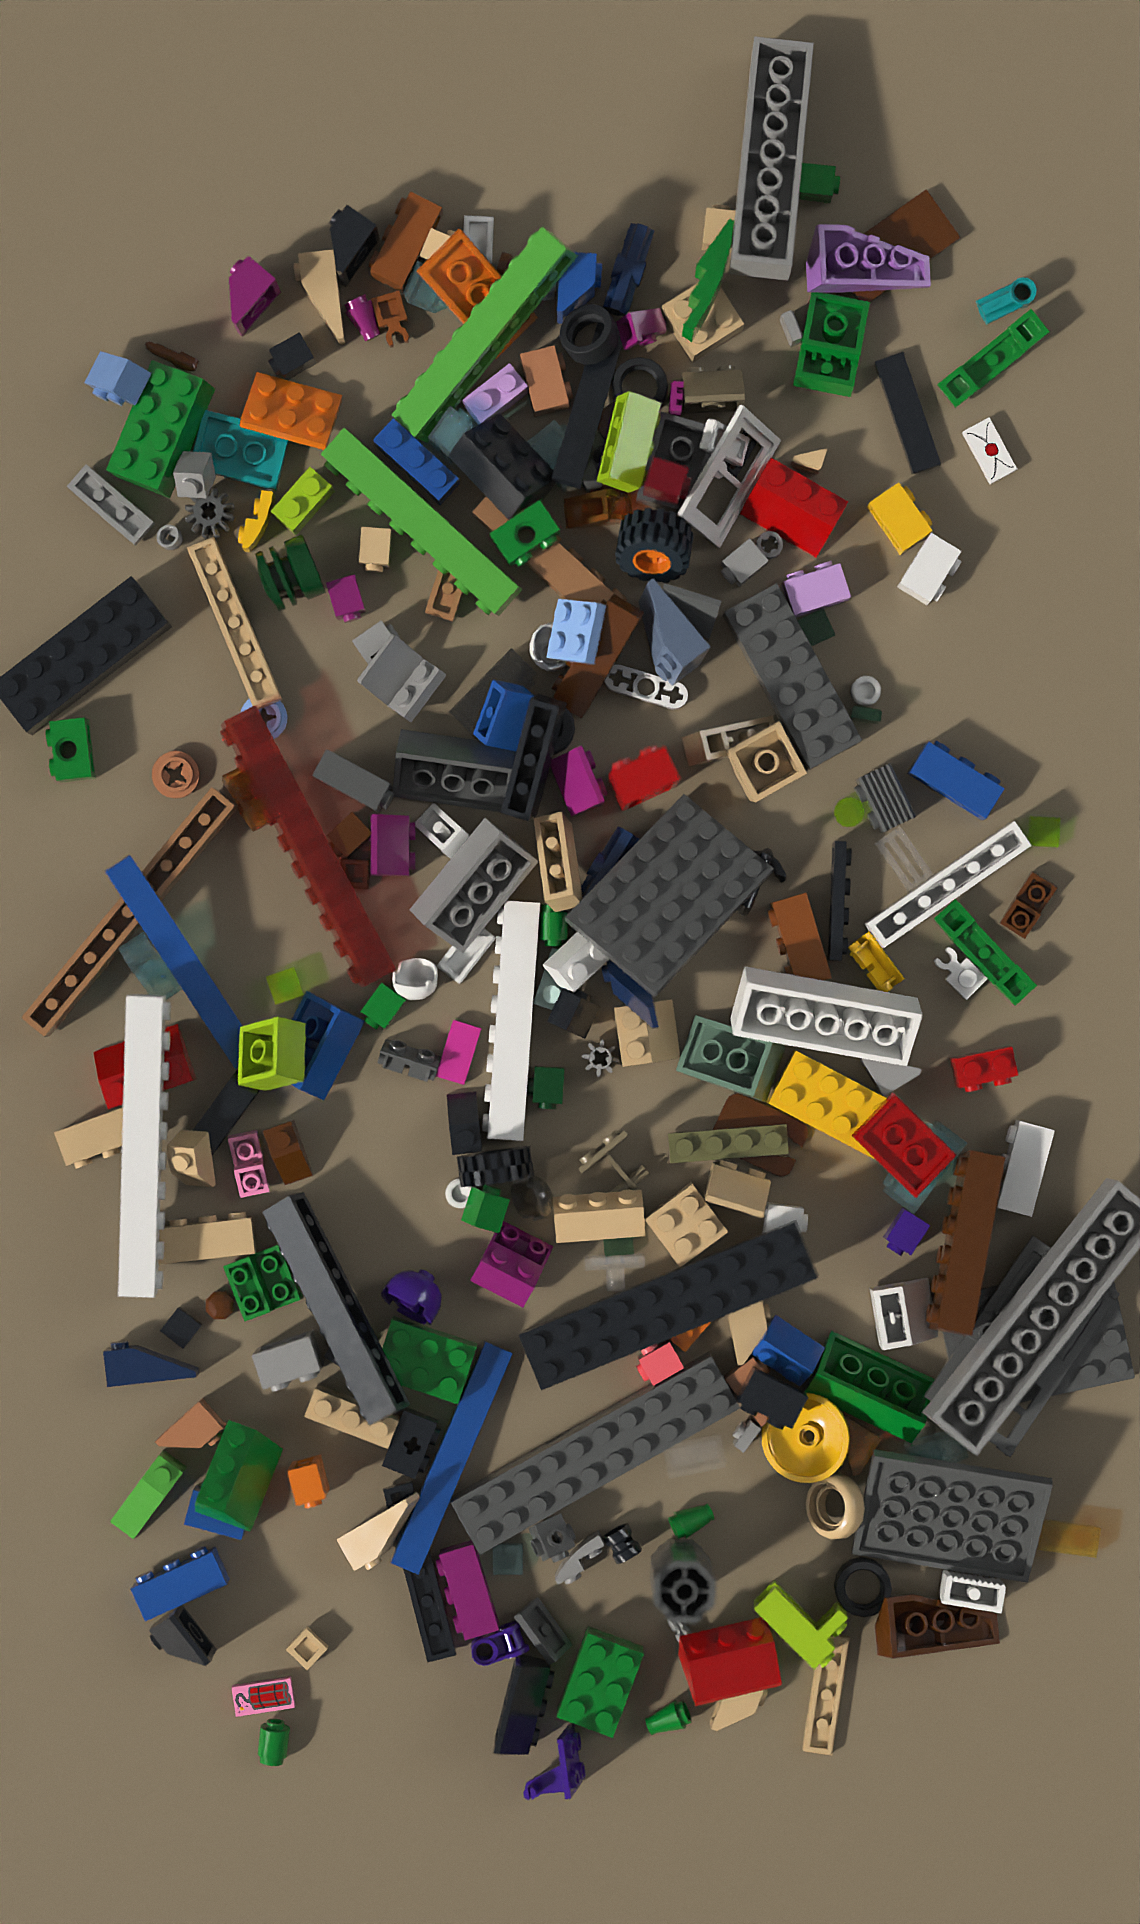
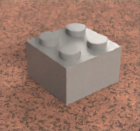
M314 1330L259 1347L252 1354L263 1390L271 1387L272 1392L288 1387L289 1383L292 1382L291 1380L299 1378L300 1382L316 1378L325 1364Z

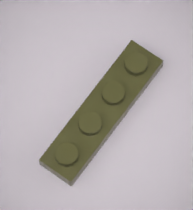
M787 1124L668 1133L670 1163L789 1154Z

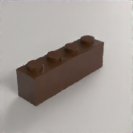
M615 594L608 601L603 599L600 603L606 605L594 665L567 661L566 665L570 667L565 676L560 674L551 688L556 691L553 698L567 702L566 708L581 719L588 711L645 613Z

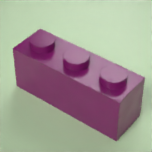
M472 1540L440 1549V1558L436 1559V1565L440 1577L446 1576L448 1587H445L444 1591L448 1604H454L457 1615L453 1616V1621L457 1633L462 1632L464 1639L468 1640L498 1631L500 1623L478 1551Z

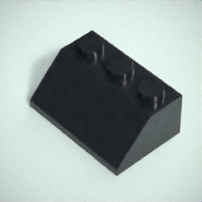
M525 1654L515 1657L494 1738V1754L528 1755L530 1747H536L540 1734V1729L535 1728L538 1717H544L548 1701L543 1699L545 1688L551 1689L555 1671L550 1670L551 1664L548 1665L546 1660Z

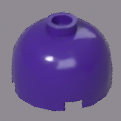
M420 1269L419 1272L406 1270L397 1273L387 1282L381 1292V1297L386 1303L390 1305L394 1301L399 1307L397 1309L399 1313L423 1325L426 1322L429 1325L433 1323L440 1310L442 1299L440 1289L433 1282L435 1277L423 1269Z

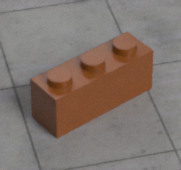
M411 191L407 199L402 197L395 211L398 217L394 225L389 224L382 236V241L385 243L380 252H374L369 262V267L372 268L370 272L373 279L402 293L405 292L422 258L419 255L430 229L436 230L443 216L441 206Z
M807 893L770 903L772 909L767 910L771 926H777L780 938H776V944L780 956L786 955L789 965L784 967L785 974L823 981L832 978Z

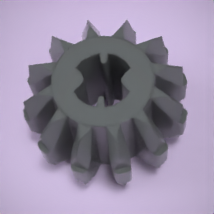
M212 488L210 496H207V498H191L195 506L185 505V510L193 513L185 517L187 523H194L191 530L197 533L202 529L203 538H208L210 530H212L215 538H219L220 532L218 528L220 527L228 532L230 528L225 521H235V516L227 513L235 509L233 503H226L229 496L223 493L218 497V489ZM209 507L212 510L213 507H216L214 509L216 516L213 519L209 516L208 519H205L207 516L204 512L206 508Z

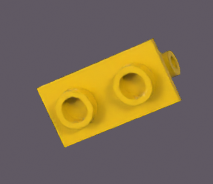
M870 931L849 945L848 948L851 951L849 955L853 956L862 970L866 968L869 971L866 975L874 984L876 990L889 992L895 985L905 979Z

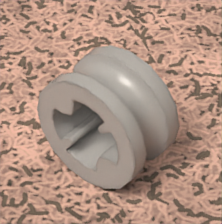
M767 531L759 536L756 546L767 559L771 560L780 554L783 548V541L779 534ZM768 538L774 539L773 544L778 545L777 549H772L770 553L763 551L765 546L761 547V542H766Z

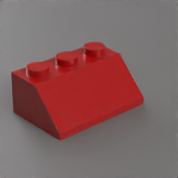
M770 458L739 515L767 531L779 534L783 540L817 558L847 506L848 501L777 460Z
M179 1024L165 1028V1032H170L169 1050H164V1062H169V1079L164 1080L163 1091L197 1080ZM125 1041L93 1052L98 1082L108 1109L123 1105Z
M762 1617L682 1635L679 1638L678 1656L695 1706L782 1685L775 1642L768 1623Z

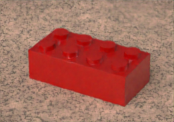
M655 744L640 751L639 758L632 762L627 757L612 764L607 780L622 812L675 788L679 783L680 777L665 746L658 749Z

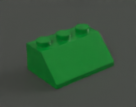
M228 1420L196 1498L195 1512L251 1532L282 1455L283 1448L259 1431Z

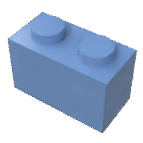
M100 351L84 383L94 388L92 394L107 402L110 400L120 406L124 402L136 405L152 373L129 359Z

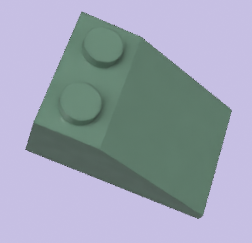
M695 1015L676 1071L766 1102L786 1046L780 1043L735 1036L731 1026Z

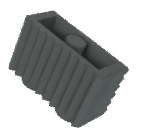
M891 763L856 779L858 785L854 787L855 792L861 803L867 802L871 811L867 816L874 830L879 828L880 832L883 833L916 817Z

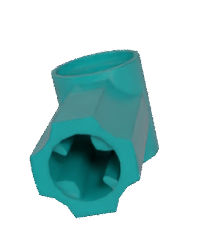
M1018 278L1012 284L977 300L978 311L985 324L988 325L1014 311L1028 307L1036 296V285L1029 278ZM1020 286L1027 288L1030 294L1027 300L1018 299L1015 296L1014 289Z

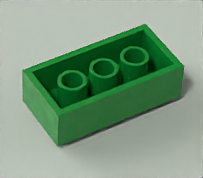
M151 360L147 371L152 374L136 405H133L106 470L123 481L171 498L176 486L173 474L182 452H190L215 388L200 377Z

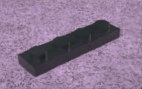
M847 841L832 842L828 960L842 961V955H847L848 937H843V926L849 924V908L844 907L845 896L850 895L851 881L850 878H845L846 866H851L852 849L847 848Z

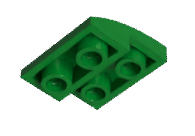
M279 1244L223 1266L244 1322L304 1298L300 1287L293 1279L287 1260L280 1253Z

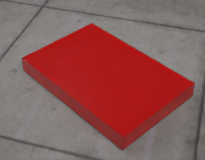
M893 1092L851 1135L915 1198L957 1156Z

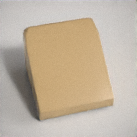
M827 449L796 455L793 457L791 465L794 468L817 475L822 468Z

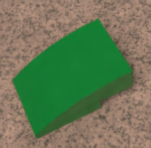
M811 292L793 386L851 397L861 355L870 302L827 293Z

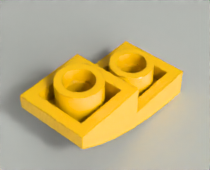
M261 490L260 498H255L254 515L258 516V520L246 518L245 526L240 525L238 543L242 544L245 552L253 551L268 527L276 497L273 491Z

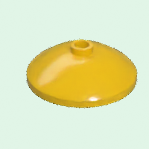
M806 1393L808 1399L793 1429L785 1426L781 1430L766 1421V1424L762 1427L761 1438L765 1456L779 1474L795 1482L814 1483L828 1478L841 1467L849 1451L850 1433L845 1417L835 1404L820 1395ZM808 1430H811L815 1435L813 1441L808 1440L806 1437Z

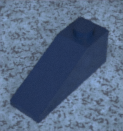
M609 959L606 965L601 966L604 982H611L614 995L650 1027L658 1028L652 995Z
M128 1341L111 1343V1348L103 1351L107 1387L195 1378L200 1374L199 1367L139 1345L129 1346Z

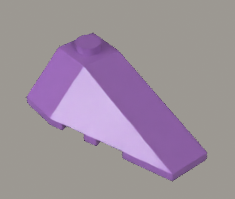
M816 225L806 260L807 292L840 293L931 287L928 256L900 245L893 246L880 241L879 237L854 231L855 228L847 225Z

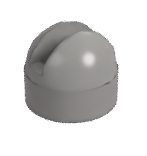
M164 525L157 533L158 544L167 550L178 549L183 541L180 530L173 525ZM167 535L172 536L174 541L166 540Z

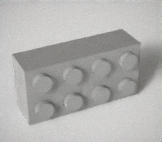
M484 818L410 908V911L424 926L464 953L539 861L518 842Z

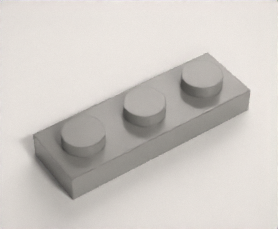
M87 464L67 485L73 493L135 546L155 524Z

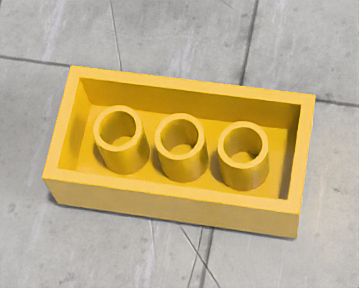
M793 1050L766 1102L873 1158L851 1135L887 1098Z

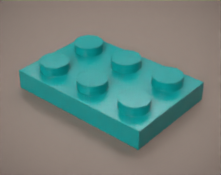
M205 410L193 452L211 453L215 475L277 491L289 441L241 428L240 418Z

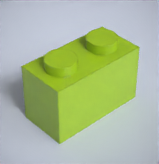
M309 467L274 506L271 513L296 536L335 491L330 483Z

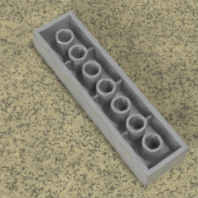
M754 36L729 274L789 281L793 259L814 43Z

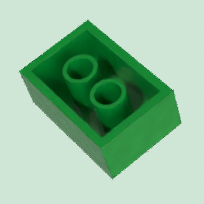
M393 1316L382 1349L401 1386L458 1404L478 1343Z
M587 1626L557 1707V1718L613 1738L644 1656L643 1646Z

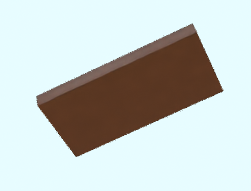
M927 189L864 233L867 236L879 237L880 241L893 246L900 245L929 257V261L960 239L959 234ZM888 290L852 293L857 300L871 303Z

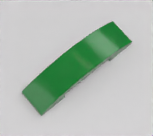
M1030 309L976 355L944 378L937 386L956 408L1013 364L1050 331L1035 312Z
M956 899L933 919L959 950L1014 1006L1037 986L975 922L976 920Z

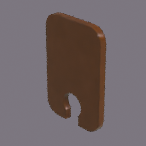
M738 1093L732 1094L727 1098L712 1129L787 1124L788 1137L801 1147H803L808 1135L807 1127L802 1122ZM779 1155L739 1158L780 1177L788 1175L796 1162L795 1159L788 1156L782 1157Z

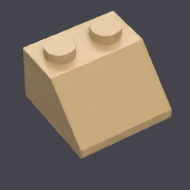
M779 721L726 750L735 775L749 801L755 803L807 774Z
M672 999L654 1002L658 1028L650 1027L628 1006L614 1007L622 1067L680 1058Z
M722 1159L720 1164L712 1163L702 1196L704 1200L763 1218L771 1181L765 1179L766 1173L749 1168L748 1173L736 1170L738 1164Z

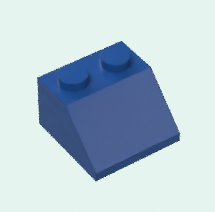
M574 252L578 255L577 258L559 279L557 324H562L565 317L574 309L587 304L594 297L595 288H601L602 263H596L597 253Z

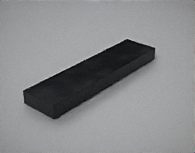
M901 352L875 361L874 364L912 475L940 466L941 462L904 353Z

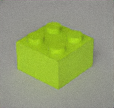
M275 1017L240 1027L238 1085L267 1091L303 1082L305 1073L306 1023Z

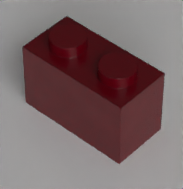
M653 457L644 485L643 495L677 506L679 498L685 500L692 479L687 477L688 468Z

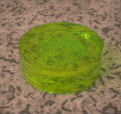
M852 797L843 798L835 805L834 818L841 826L853 827L863 819L864 808L857 799Z

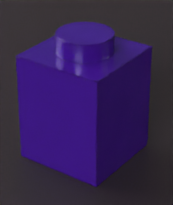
M901 1208L883 1238L889 1241L886 1247L902 1256L904 1251L912 1255L930 1225L906 1209Z

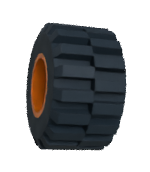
M652 508L635 510L633 514H627L625 520L621 521L615 560L623 572H628L630 577H636L643 582L650 581L652 578L657 583H668L670 580H677L689 568L694 538L691 525L685 523L686 520L684 518L676 516V513L672 511L667 512L660 508L658 510Z

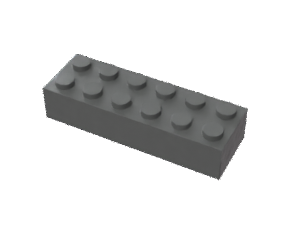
M777 583L724 612L723 617L807 771L862 741Z

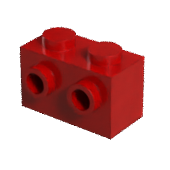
M1004 1046L950 1058L955 1086L965 1088V1092L983 1089L982 1083L992 1081L994 1086L1012 1083L1011 1077L1019 1076L1012 1046Z

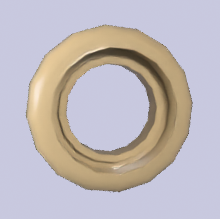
M834 1473L828 1478L814 1482L811 1485L806 1499L807 1516L812 1527L821 1536L828 1539L847 1538L858 1530L863 1521L865 1511L864 1497L859 1486L850 1477L841 1473ZM832 1489L837 1490L842 1495L845 1503V1514L839 1523L833 1522L826 1512V1496Z

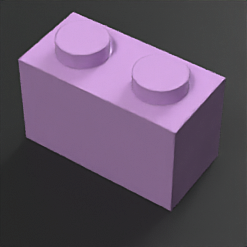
M509 363L465 397L463 405L479 425L499 413H504L528 394V386Z
M828 561L815 566L816 571L804 574V571L800 570L786 576L787 580L783 581L782 589L795 617L849 601L851 595L840 563L833 565L832 561Z

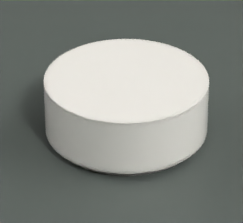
M870 676L858 678L851 686V697L860 706L874 704L881 695L879 682Z
M459 1178L452 1180L448 1184L445 1193L449 1204L455 1208H465L471 1187H461Z

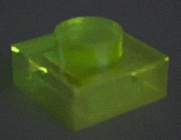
M1030 816L1028 841L1035 847L1058 848L1061 818Z
M295 967L266 976L275 1005L304 995Z

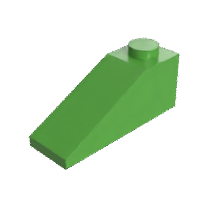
M163 1449L110 1522L134 1539L187 1466Z

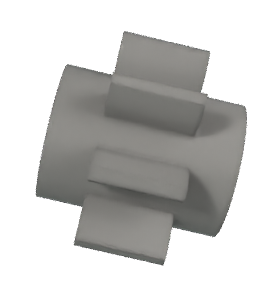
M602 1039L600 1047L595 1048L593 1044L589 1043L588 1046L592 1051L590 1054H582L583 1058L590 1061V1064L585 1069L596 1068L598 1077L601 1074V1069L606 1068L608 1072L612 1073V1068L609 1066L610 1063L619 1061L618 1058L611 1056V1052L616 1047L611 1046L609 1049H606ZM598 1050L600 1053L606 1051L608 1053V1056L605 1058L607 1061L606 1065L603 1066L601 1063L595 1065L592 1062L595 1059L593 1054L595 1051Z

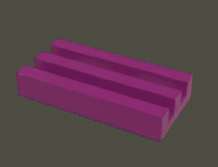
M673 381L671 383L668 414L681 417L684 381Z

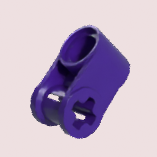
M516 1620L499 1626L498 1631L475 1637L471 1643V1653L474 1661L479 1665L487 1666L529 1651L530 1647L524 1642L519 1623ZM510 1634H512L515 1644L512 1643ZM482 1643H488L493 1648L492 1652L487 1656L479 1655L476 1651L477 1647Z

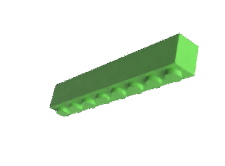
M544 227L533 233L528 240V245L520 255L515 256L511 260L508 270L491 285L488 295L482 302L475 305L468 320L463 326L458 327L454 331L451 341L435 355L431 366L426 372L418 376L415 386L406 396L398 401L396 409L391 415L415 438L428 442L578 255Z
M343 428L321 453L327 460L324 463L326 468L335 476H338L340 473L348 479L345 485L357 496L361 493L370 499L367 505L379 516L384 512L392 520L389 525L401 536L406 532L414 539L410 544L423 556L428 552L435 559L432 564L442 574L446 575L450 572L457 579L454 585L465 595H468L470 592L479 599L475 604L487 615L493 612L500 616L523 590L349 430Z

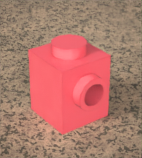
M669 1339L641 1350L642 1354L638 1356L641 1364L636 1366L644 1382L650 1379L653 1386L684 1369V1365Z

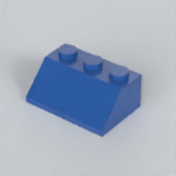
M306 990L292 1020L306 1023L304 1081L291 1085L303 1092L325 1100L365 1021Z

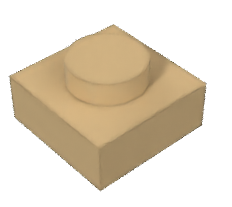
M307 1626L287 1646L286 1651L308 1670L329 1646Z

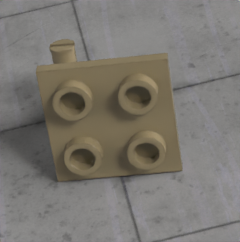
M615 1130L603 1140V1143L606 1145L598 1153L595 1149H592L579 1160L583 1165L578 1170L584 1173L602 1157L605 1156L624 1179L610 1192H618L622 1188L623 1190H636L638 1188L637 1184L650 1175L646 1170L637 1177L638 1174L646 1169L641 1165L628 1176L608 1153L629 1136L625 1130L622 1133Z

